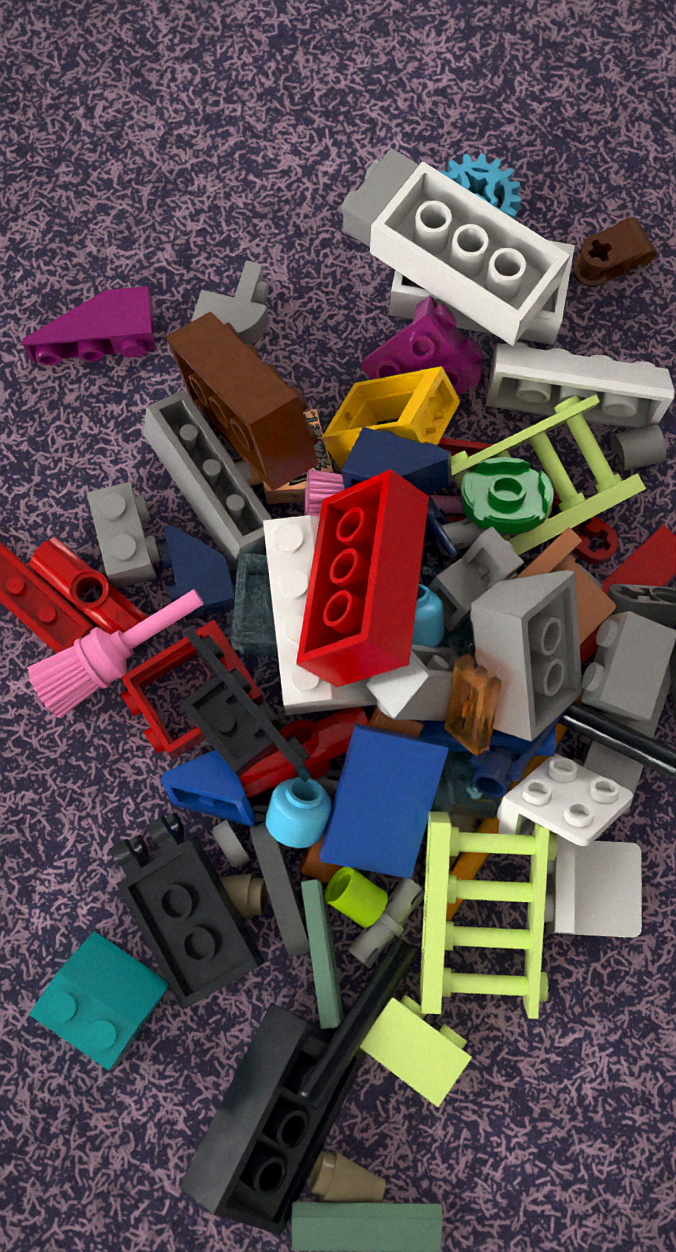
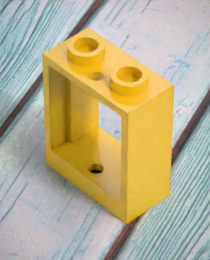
M442 366L357 382L352 386L321 439L340 470H342L363 427L377 431H390L405 439L438 445L460 400ZM399 418L397 422L377 425L379 421Z

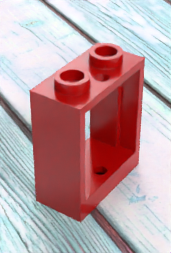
M213 619L197 629L195 632L201 639L209 635L222 650L225 657L220 662L229 672L236 667L253 688L247 693L256 705L262 702L264 699L261 691L215 620ZM184 637L120 677L127 690L120 693L134 717L142 712L151 726L143 731L157 754L166 750L172 760L207 738L196 726L173 740L142 689L197 655L187 637Z

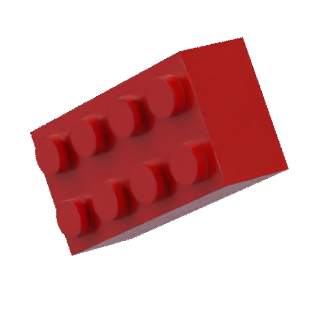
M391 469L322 500L296 665L337 688L408 666L410 662L429 496Z

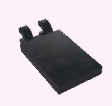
M175 812L166 818L165 816L159 817L145 826L152 839L160 848L153 855L148 857V849L141 834L130 840H122L109 850L126 875V878L116 883L180 1007L184 1010L258 968L265 961L198 837L184 840V827Z

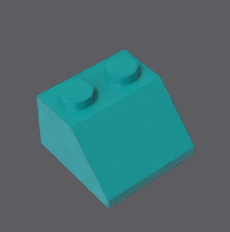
M94 931L56 973L29 1015L104 1068L111 1070L119 1065L170 986L166 979Z

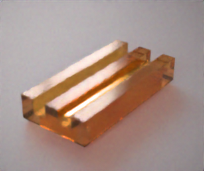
M467 653L455 660L444 729L473 754L478 756L489 749L502 681L496 676L488 680V669L483 665L473 668L474 658ZM470 684H471L469 700L467 701L468 692H469V687H470ZM465 717L464 729H462L461 727L463 726V720Z

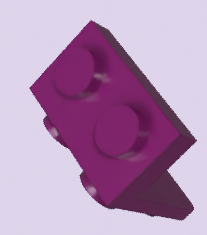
M430 295L416 306L412 323L363 359L362 370L372 380L442 366L457 396H459L480 381L483 353L472 337L468 336L465 338L458 330L456 319L450 309L444 304L438 305Z

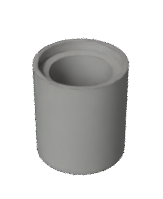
M657 424L616 433L611 436V450L617 452L621 464L617 468L620 472L665 461V440Z

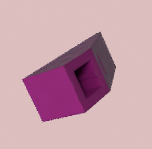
M148 286L104 290L22 339V345L30 361L52 366L59 364L65 358L79 357L83 361L94 362L103 359L104 355L121 353L125 357L136 358L145 355L147 351L156 350L153 303Z

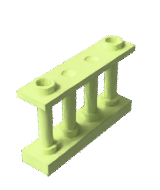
M596 394L583 401H580L578 395H575L555 406V415L468 457L465 451L451 457L452 480H455L461 491L464 475L475 469L477 463L485 459L497 457L511 458L509 451L530 441L562 502L558 504L561 513L550 519L547 517L542 525L529 532L521 533L513 538L509 534L502 536L503 539L512 545L518 556L563 533L567 528H572L646 489L638 473L623 481L619 473L614 475L583 414L600 402ZM567 423L598 482L595 485L598 494L587 500L582 492L577 494L546 435L547 432Z
M429 811L419 991L421 1013L441 1014L442 997H450L451 992L523 996V1004L528 1018L538 1019L539 1002H546L548 996V977L546 972H541L547 863L548 861H555L557 840L555 832L549 831V829L534 821L532 835L459 832V827H451L448 812ZM458 852L531 855L529 883L456 879V874H449V856H458ZM456 899L528 902L527 928L506 929L454 926L453 921H446L447 903L455 904ZM453 946L525 949L524 976L451 973V968L444 967V950L452 951Z

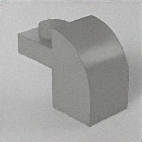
M246 260L235 297L201 289L191 322L211 311L223 324L229 322L235 328L240 340L244 344H254L265 333L269 324L267 306L265 305L269 283L264 282L262 264Z
M493 526L479 535L464 556L438 574L428 586L429 590L436 593L442 600L444 626L450 632L470 618L472 602L497 582L514 579L517 576L515 572L524 563L515 553L512 545L503 539Z

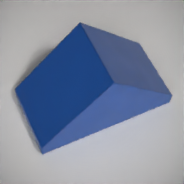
M216 750L164 772L160 779L175 806L251 827L254 826L257 820L239 778Z

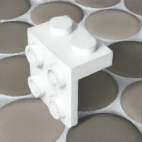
M555 753L554 756H550L503 797V801L497 811V819L500 820L498 834L529 835L532 832L534 821L579 846H589L631 805L633 793L613 780L604 778L576 764L573 760Z
M556 834L555 861H548L547 893L545 896L544 913L546 933L637 937L642 930L640 847L635 843L593 841L589 846H579Z

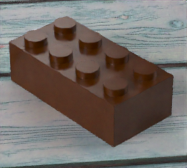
M210 311L166 336L188 395L195 406L273 491L319 464L314 445L318 443L312 427L305 420L303 412L307 410V404L303 395L296 386L288 387L283 382L280 373L273 364L270 363L266 366L255 347L251 343L244 344L240 340L235 328L229 322L223 324Z

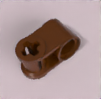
M630 217L620 221L611 228L586 238L581 246L580 256L573 264V274L577 281L585 286H599L623 274H630L629 269L640 264L643 267L647 266L655 259L658 252L637 218Z

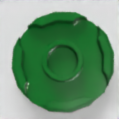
M497 457L485 459L477 463L475 470L464 475L460 503L465 515L476 525L487 530L493 526L498 533L512 535L529 532L544 523L551 513L554 488L549 477L541 469L539 473L530 469L529 462L518 458Z

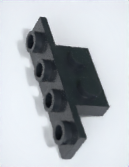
M192 628L188 629L184 633L215 676L180 703L183 710L238 778L276 748L305 783L312 776L304 763L310 756L293 735L286 740L275 728L281 723L279 718L264 700L258 705L252 701L247 693L253 688L236 667L228 672L222 665L220 660L225 655L216 642L209 635L201 639Z

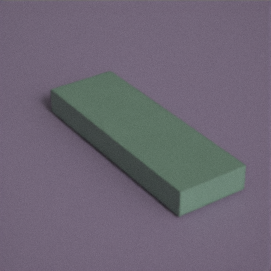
M318 879L303 881L301 886L321 1029L338 1027L344 1020L329 907L324 898L326 886L325 883Z
M292 1202V1251L440 1252L443 1223L442 1204Z

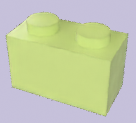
M404 995L400 1002L390 996L360 1048L439 1107L472 1058L462 1050L467 1041L445 1024H443L439 1031L435 1030L423 1020L427 1013H421V1006L407 995Z

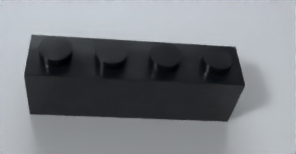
M271 1002L180 1187L213 1215L281 1235L291 1215L292 1202H297L367 1052L359 1047L325 1105L317 1111L309 1108L298 1098V1091L334 1033L321 1029L317 1024Z

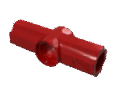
M55 536L44 541L35 550L32 559L28 563L34 571L73 603L80 613L88 616L110 635L118 630L124 633L148 618L145 613L115 589L102 573L93 570ZM95 585L103 588L102 595L97 601L91 603L81 601V594L88 586Z
M361 706L345 708L316 723L307 719L290 722L279 733L285 740L293 735L310 756L304 763L312 776L311 779L316 780L329 770L332 763L331 760L347 753L355 723L368 726L369 721ZM275 748L241 775L239 780L248 798H252L287 779L299 776Z

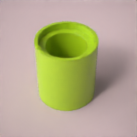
M346 866L337 871L331 878L324 895L325 901L363 928L371 926L380 918L388 901L386 891L355 869Z

